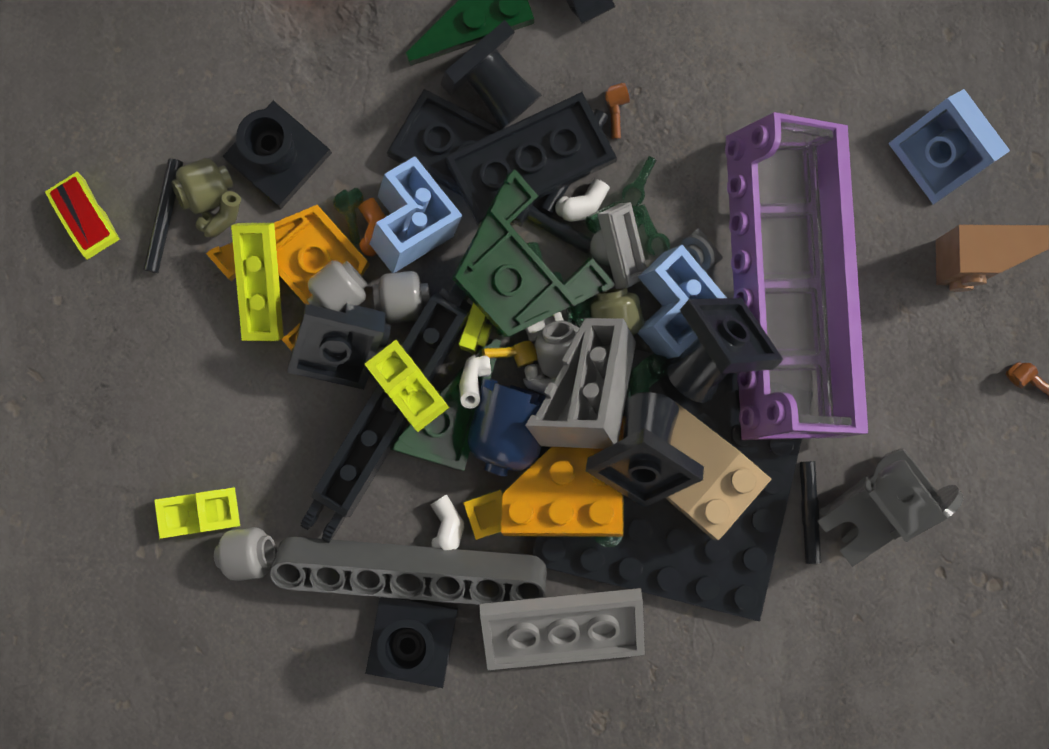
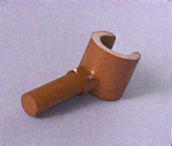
M625 83L610 86L605 94V100L611 114L612 139H621L619 106L630 103Z
M1017 362L1006 372L1007 378L1018 388H1023L1030 382L1049 396V384L1038 376V370L1033 364Z

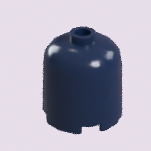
M484 378L480 389V403L475 408L468 434L469 449L476 458L486 462L484 470L507 476L508 470L522 471L529 469L537 461L542 446H540L525 425L531 415L536 416L546 396L511 385L509 388L497 384L498 381Z

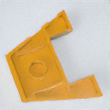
M318 205L274 222L279 276L305 305L309 304L307 299L312 296L308 288L309 279L329 262L338 261L343 264L348 261L361 276H363L369 266V262ZM233 242L222 247L212 248L206 253L230 281L236 278ZM300 323L281 339L291 351Z

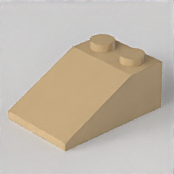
M675 402L679 408V415L673 430L671 445L703 465L704 474L702 481L670 495L666 499L711 539L719 541L771 481V478L738 449Z

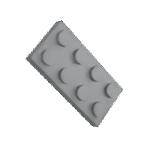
M641 588L480 604V619L488 670L645 655Z

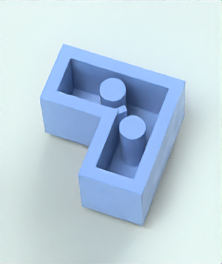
M416 157L409 159L384 174L377 197L391 214L376 222L370 245L389 270L395 273L454 237L462 214Z
M683 245L662 253L638 276L662 305L644 323L638 334L660 360L679 357L698 338L680 312L682 306L688 299L727 298Z

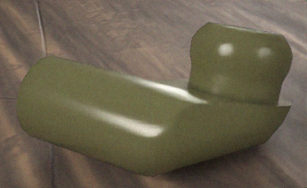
M233 191L223 193L218 213L215 216L209 212L202 213V217H198L196 221L197 230L204 232L205 237L214 238L219 236L236 222L241 197Z

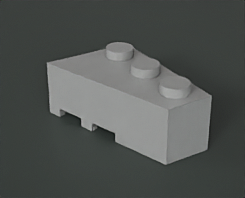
M585 318L562 359L564 366L554 383L549 382L544 391L546 398L536 416H530L525 425L540 446L605 449L619 441L636 341L624 319Z

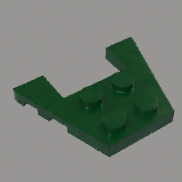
M515 169L504 179L452 277L455 283L504 337H508L545 320L568 307L577 305L600 292L609 290L615 285L593 258L587 259L564 283H561L513 229L510 223L538 197Z

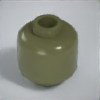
M203 158L178 168L176 179L171 181L174 193L182 209L189 208L194 214H202L219 207L223 193L228 192L227 189L233 187L226 167L224 165L218 167L210 158Z
M613 288L597 294V300L590 306L592 318L624 319L633 337L639 333V330L645 323L638 295L628 292L627 288Z

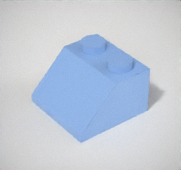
M965 89L945 99L888 143L933 205L1010 151Z

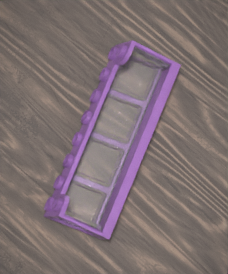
M773 112L727 135L725 146L728 170L727 192L729 194L730 209L729 229L732 247L733 298L743 299L784 359L774 370L738 372L737 383L740 399L739 422L741 425L742 440L844 438L868 434L848 125Z

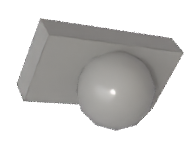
M631 202L620 203L598 214L601 230L593 236L590 242V253L599 264L611 267L616 289H625L641 281L638 276L647 267Z

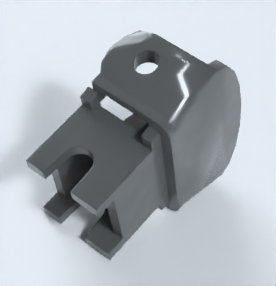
M898 449L885 454L880 459L873 475L869 478L867 476L863 477L860 482L822 507L820 512L823 516L818 519V523L825 532L830 531L843 522L850 521L856 525L841 537L845 546L840 549V552L853 567L893 539L896 540L902 537L905 542H908L948 519L961 506L963 493L956 485H948L936 490L904 449Z

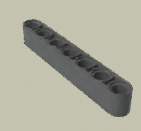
M288 537L283 539L278 545L270 571V577L274 584L287 590L476 605L545 598L547 568L544 561L532 555L459 549L443 550L442 548L344 540H331L328 543L323 539Z

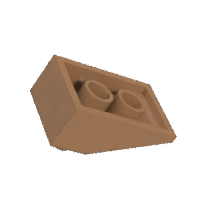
M1049 225L956 226L936 239V285H949L950 291L964 292L974 290V286L987 284V279L1048 250Z

